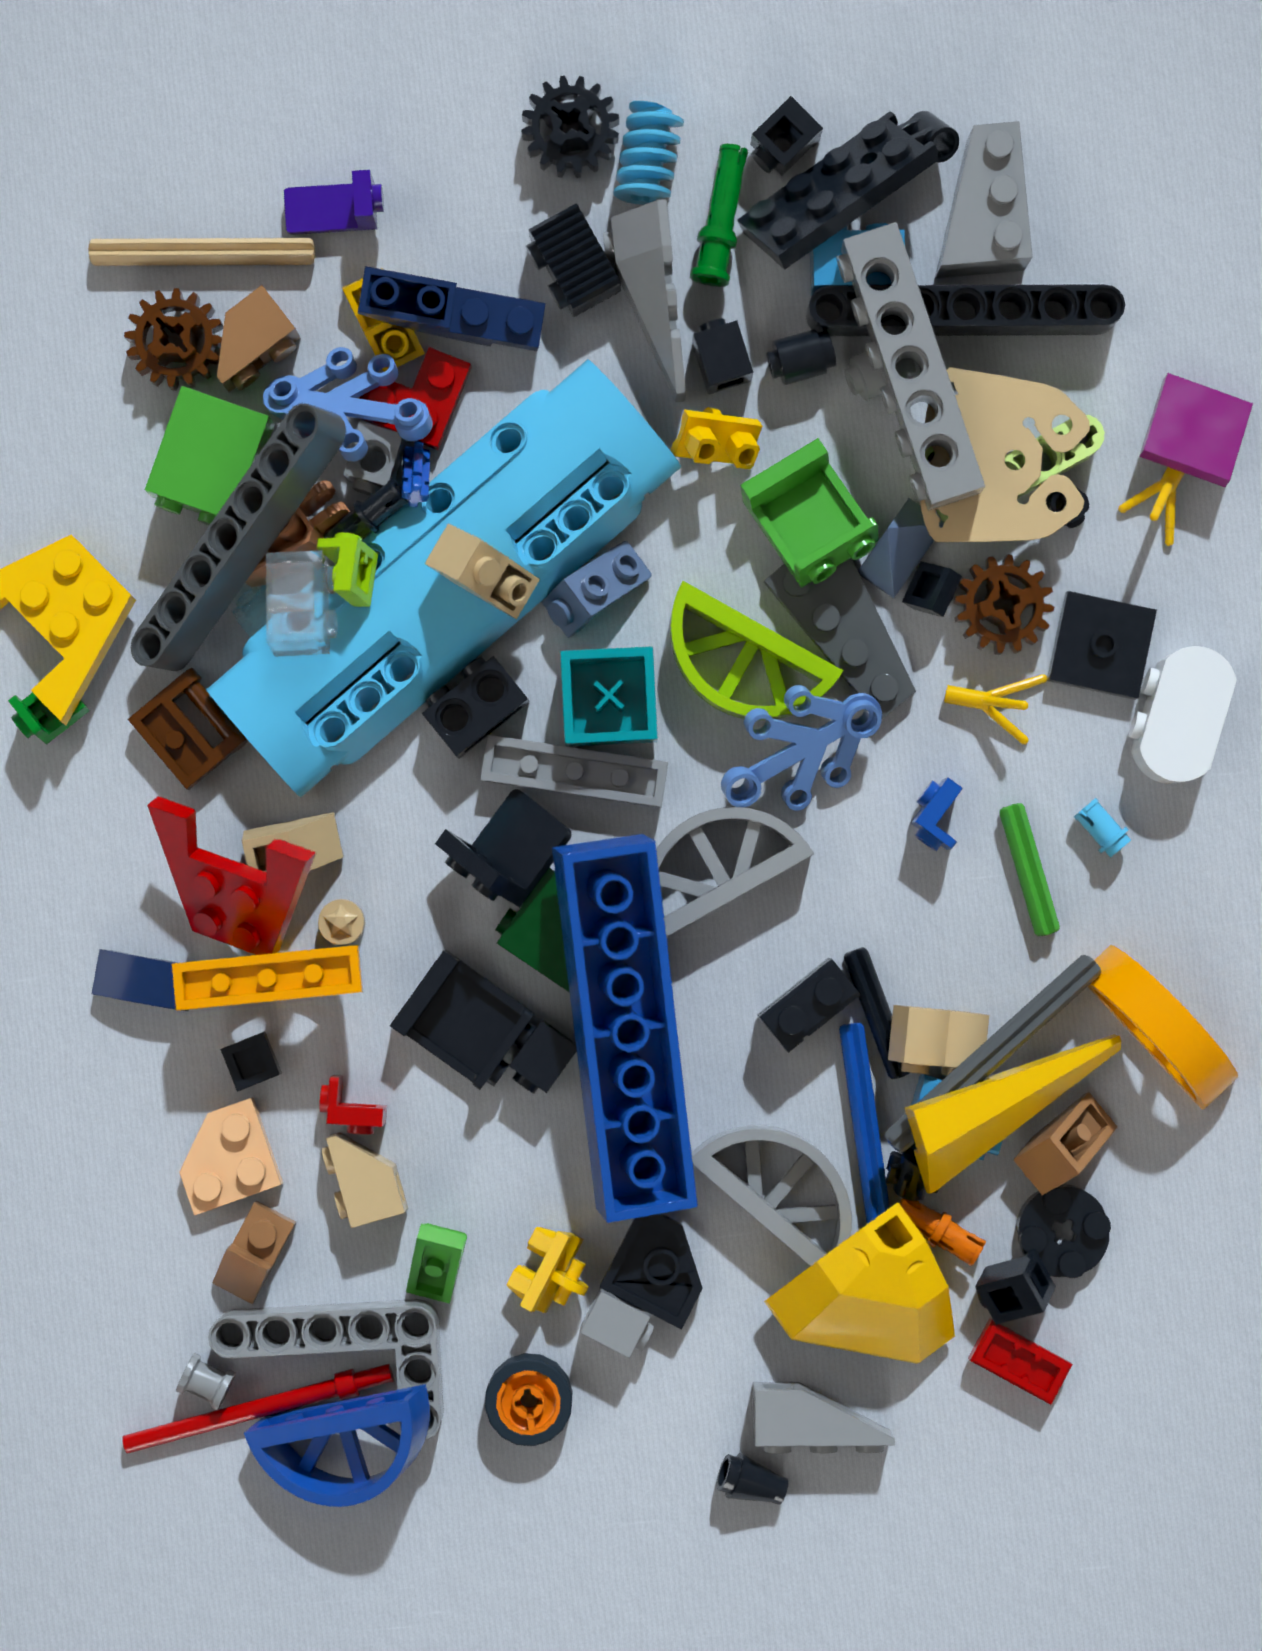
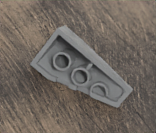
M662 199L611 217V232H603L604 251L608 260L614 259L616 275L619 277L622 288L675 402L685 401L686 389L681 337L676 324V320H678L677 296L671 279V275H673L672 244L667 200Z

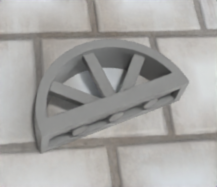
M722 807L699 813L687 819L673 829L657 847L658 868L674 844L684 835L689 834L718 887L659 871L660 886L698 896L693 901L664 916L666 937L814 855V852L802 836L781 819L760 810L744 807ZM722 820L748 822L732 879L729 878L701 828L702 825ZM761 826L775 832L790 845L750 868Z
M741 1126L714 1135L692 1152L693 1165L810 1266L827 1253L793 1224L794 1222L836 1219L835 1234L829 1252L851 1236L852 1213L844 1183L826 1156L801 1136L773 1126ZM759 1140L785 1144L802 1152L803 1154L768 1195L763 1198ZM745 1142L748 1184L713 1154L728 1146ZM815 1162L823 1171L831 1186L835 1205L775 1209Z

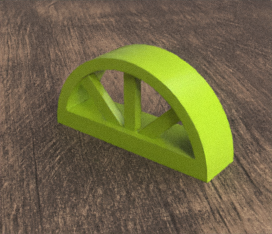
M682 581L674 600L670 622L673 655L688 685L700 698L715 709L744 719L749 711L756 708L766 710L773 719L793 715L784 704L786 689L778 661L817 682L818 685L810 692L818 697L825 695L842 674V669L687 582ZM684 609L689 610L726 632L684 643L682 627ZM743 641L746 642L718 692L699 675L689 658L700 653ZM757 650H760L775 705L756 706L730 699ZM806 696L795 699L793 706L802 705Z

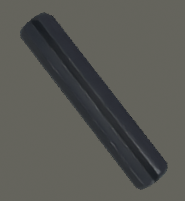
M864 947L847 952L844 955V960L854 987L861 994L858 998L887 1075L891 1079L904 1077L910 1074V1072L901 1071L902 1063L888 1060L892 1013L869 952Z

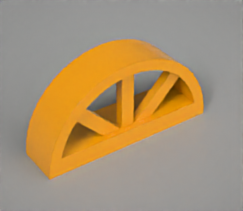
M359 945L172 964L176 1011L363 992Z
M1110 945L1095 959L1101 969V975L1088 988L1194 1102L1204 1110L1238 1078V1073L1227 1055L1193 1015L1156 978L1125 952Z

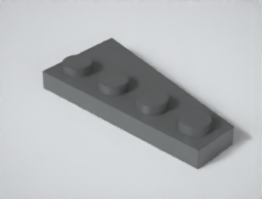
M852 558L836 566L835 572L826 580L816 584L810 582L802 588L785 564L764 580L763 583L828 661L843 670L841 676L856 694H869L877 700L882 709V719L916 692Z

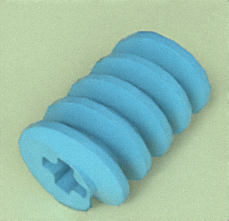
M632 101L629 103V110L633 114L626 118V127L629 132L623 135L622 143L626 150L620 153L619 162L623 167L616 174V180L621 185L614 188L613 195L627 203L645 205L657 199L671 197V190L661 186L660 181L674 179L675 173L664 168L663 164L677 162L678 155L666 150L667 145L680 144L681 137L669 132L670 128L682 127L684 119L672 114L673 111L661 104L648 101Z

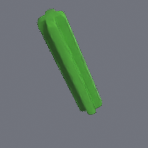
M1016 803L1000 809L999 814L1034 933L1037 936L1056 933L1059 931L1060 925L1025 806L1022 803Z

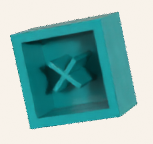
M653 646L560 651L564 735L567 747L657 742Z

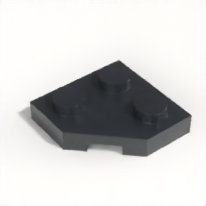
M664 1214L634 1218L600 1283V1288L681 1330L703 1289L683 1224Z

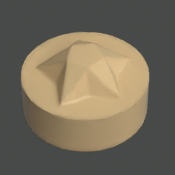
M337 899L326 904L321 910L318 918L319 930L322 936L330 943L347 945L355 942L362 935L365 928V915L356 903L346 899Z

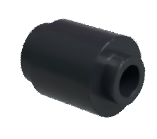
M813 329L772 341L773 351L766 352L772 378L781 377L784 385L827 374L828 368L837 365L834 347L828 331L817 333Z

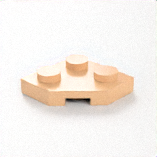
M254 1097L207 1113L179 1171L194 1216L283 1184Z

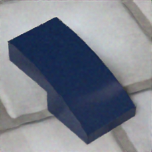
M99 949L91 994L176 1010L172 964L178 962Z

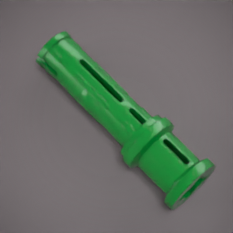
M726 143L720 145L706 226L701 227L697 235L700 248L696 267L691 269L690 278L703 285L724 287L728 286L731 276L727 273L731 249L736 248L737 245L736 233L733 232L744 166L748 156V150L745 147L740 150L741 146Z

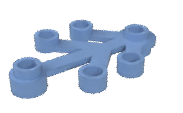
M345 347L335 348L327 355L326 365L301 378L292 375L278 377L268 384L263 393V402L267 410L280 419H284L290 409L300 403L310 404L341 416L345 422L346 436L339 451L345 460L351 462L362 459L368 451V445L363 434L352 428L346 416L394 424L399 436L407 441H417L426 437L433 426L427 406L419 400L407 398L395 405L358 398L378 386L390 385L397 379L399 373L394 359L387 354H379L373 357L368 363L367 372L327 393L317 392L316 390L336 378H349L357 369V363L349 349ZM341 361H347L341 366H336ZM389 367L385 372L377 373L381 368ZM353 442H358V444L355 447L350 449L347 448L349 444Z
M795 685L789 688L784 695V704L794 716L804 717L810 713L832 720L819 728L773 719L762 708L749 711L744 718V727L752 738L756 740L772 738L791 742V744L750 768L739 766L729 769L721 781L723 794L733 806L748 807L758 800L761 794V783L800 761L795 778L786 782L782 787L781 797L790 809L795 811L802 810L811 802L812 794L810 790L827 745L839 738L841 739L835 756L823 762L820 773L829 786L833 788L843 787L851 778L850 766L860 740L875 734L881 725L882 709L880 704L874 697L865 693L853 694L843 702L814 696L802 685ZM806 696L802 705L793 706L796 698ZM864 709L861 717L852 719L856 712ZM766 719L762 728L753 729V725L757 720ZM842 767L839 775L830 777L833 769ZM745 778L740 787L732 788L736 781ZM797 790H803L798 799L790 800L792 793Z

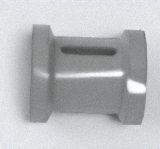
M194 1353L181 1376L176 1392L183 1394L185 1391L211 1402V1408L218 1411L231 1387L236 1372L229 1370L225 1373L202 1362L201 1356Z

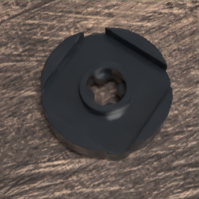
M1060 1185L1044 1195L1037 1191L1025 1201L1017 1217L1016 1230L1018 1242L1024 1256L1027 1251L1036 1249L1050 1276L1078 1278L1095 1267L1104 1256L1109 1244L1111 1223L1102 1205L1091 1194L1076 1186ZM1067 1219H1070L1073 1222L1071 1230L1074 1232V1236L1070 1241L1064 1239L1061 1243H1056L1054 1241L1056 1233L1051 1229L1055 1221L1063 1224Z

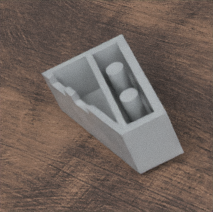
M1019 121L973 126L965 145L935 279L1024 271L1033 258Z

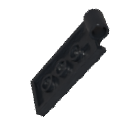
M889 111L877 121L867 124L860 133L842 146L830 150L822 160L804 173L792 177L787 185L773 195L754 204L750 211L737 219L743 233L785 270L934 163L949 160L958 149L959 135L956 130L929 111H920L914 114L909 121L898 125L895 114Z

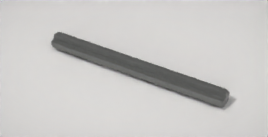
M1081 955L918 1103L984 1081L1101 975V969L1096 961L1090 956ZM906 1114L884 1134L888 1143L900 1153L905 1152L915 1143Z

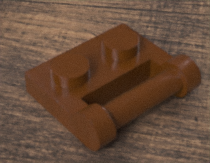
M193 667L183 672L127 719L187 790L194 787L229 756L249 742L200 684L202 678ZM186 694L224 739L215 748L211 746L175 703L182 695Z

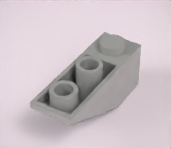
M753 1382V1439L755 1446H764V1452L790 1453L791 1446H810V1452L821 1454L837 1452V1446H856V1451L860 1453H880L884 1451V1446H895V1438L890 1429L800 1382Z

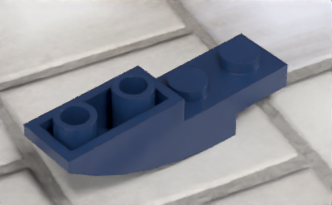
M365 266L358 314L407 329L491 347L493 343L532 351L539 349L546 303L456 287L457 283Z

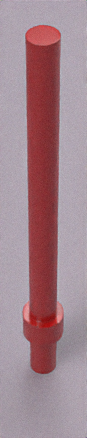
M385 1364L356 1373L354 1369L335 1373L334 1378L123 1435V1447L128 1454L338 1396L340 1400L360 1395V1390L394 1382L392 1368L390 1364Z

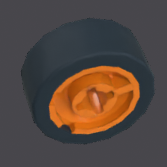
M523 1353L508 1358L495 1369L486 1389L485 1410L490 1425L502 1438L515 1445L537 1446L551 1441L564 1429L571 1415L573 1390L568 1375L557 1362L541 1354ZM529 1389L531 1394L538 1398L535 1406L526 1407L521 1403L520 1398L524 1395L525 1390Z

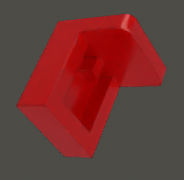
M333 1075L329 1079V1085L321 1086L319 1109L320 1112L327 1113L326 1124L347 1125V1133L363 1135L374 1134L375 1127H383L386 1124L387 1105L342 1103L343 1075Z

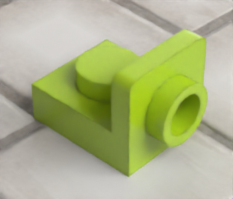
M342 532L335 534L334 538H319L317 549L336 563L332 572L333 591L354 607H371L378 554L356 534Z

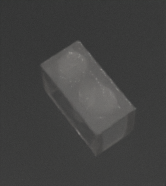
M322 550L266 553L267 643L274 657L330 654V638H337L338 624L336 611L329 610V594H336V592L333 591L334 580L332 572L334 566L328 565Z

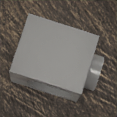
M359 421L356 430L363 434L368 445L366 455L371 452H381L386 456V463L380 471L371 473L362 469L364 457L354 462L347 461L343 474L349 482H353V490L371 496L387 484L391 478L396 480L407 441L401 438L398 432ZM353 442L351 448L355 447L358 442Z
M600 1288L581 1324L580 1333L630 1358L635 1347L641 1351L645 1348L653 1332L654 1325L648 1323L651 1318L650 1313Z

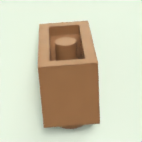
M1087 1092L1037 1132L1013 1160L1038 1191L1044 1195L1079 1175L1118 1126L1090 1092Z

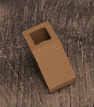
M263 285L225 312L217 378L228 392L235 388L243 390L259 378L260 373L258 370L271 360L278 363L287 358L296 349L295 342L301 338L296 328Z

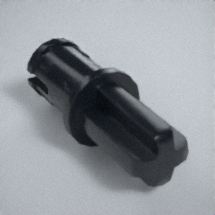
M391 478L387 484L362 503L356 501L351 512L325 531L324 538H334L335 534L342 532L356 534L361 538L370 531L377 533L379 531V524L409 503L408 499L401 497L402 487L397 489L398 483Z

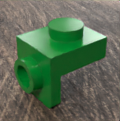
M33 692L23 700L16 695L8 700L17 712L11 716V719L28 739L35 735L46 745L90 711L85 703L80 700L68 724L65 726Z

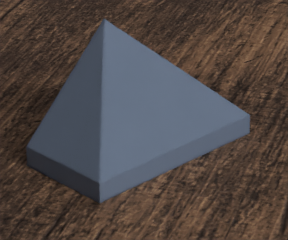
M908 498L858 570L860 576L893 599L934 542L925 526L919 504ZM940 520L939 527L942 528L944 522Z

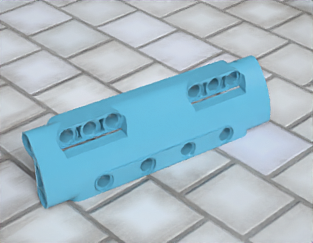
M587 359L553 390H539L531 394L429 482V498L426 502H418V507H411L408 504L404 505L378 527L379 531L377 533L372 532L362 540L378 554L376 566L378 569L375 573L371 607H354L333 591L332 572L334 566H332L258 630L243 647V658L206 690L261 756L301 798L332 771L331 767L333 765L352 764L364 756L425 703L434 692L447 684L546 598L564 578L577 571L630 525L641 512L642 501L645 499L644 495L647 493L651 494L679 470L681 465L635 407L600 369ZM607 460L609 461V464L607 466H605L600 472H598L592 479H590L585 485H583L577 492H575L570 498H568L562 505H560L555 511H553L547 518H545L539 525H537L532 531H530L517 544L514 542L532 525H534L539 519H541L547 512H549L554 506H556L562 499H564L569 493H571L577 486H579L585 479H587L592 473H594L600 466H602ZM617 494H621V495H620L619 497H617L616 499L611 500V499H612L614 496H616ZM448 523L482 539L540 579L517 619L461 588L425 564ZM586 524L583 528L577 530L579 526ZM552 553L549 558L542 560L546 555ZM396 643H401L388 656H386L373 669H371L358 682H356L350 689H348L335 702H333L328 708H326L320 715H318L313 721L306 725L305 722H307L313 715H315L328 702H330L335 696H337L343 689H345L350 683H352L358 676H360L365 670H367L373 663H375L381 656H383L388 650H390ZM413 673L408 680L404 681L409 674ZM379 702L377 707L370 711L372 706ZM344 732L343 736L335 742V739Z

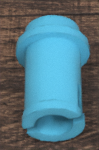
M1095 798L1078 812L1074 818L1081 823L1101 846L1098 851L1100 853L1105 851L1111 858L1131 841L1126 834L1129 829L1127 827L1122 829L1098 802L1099 800Z

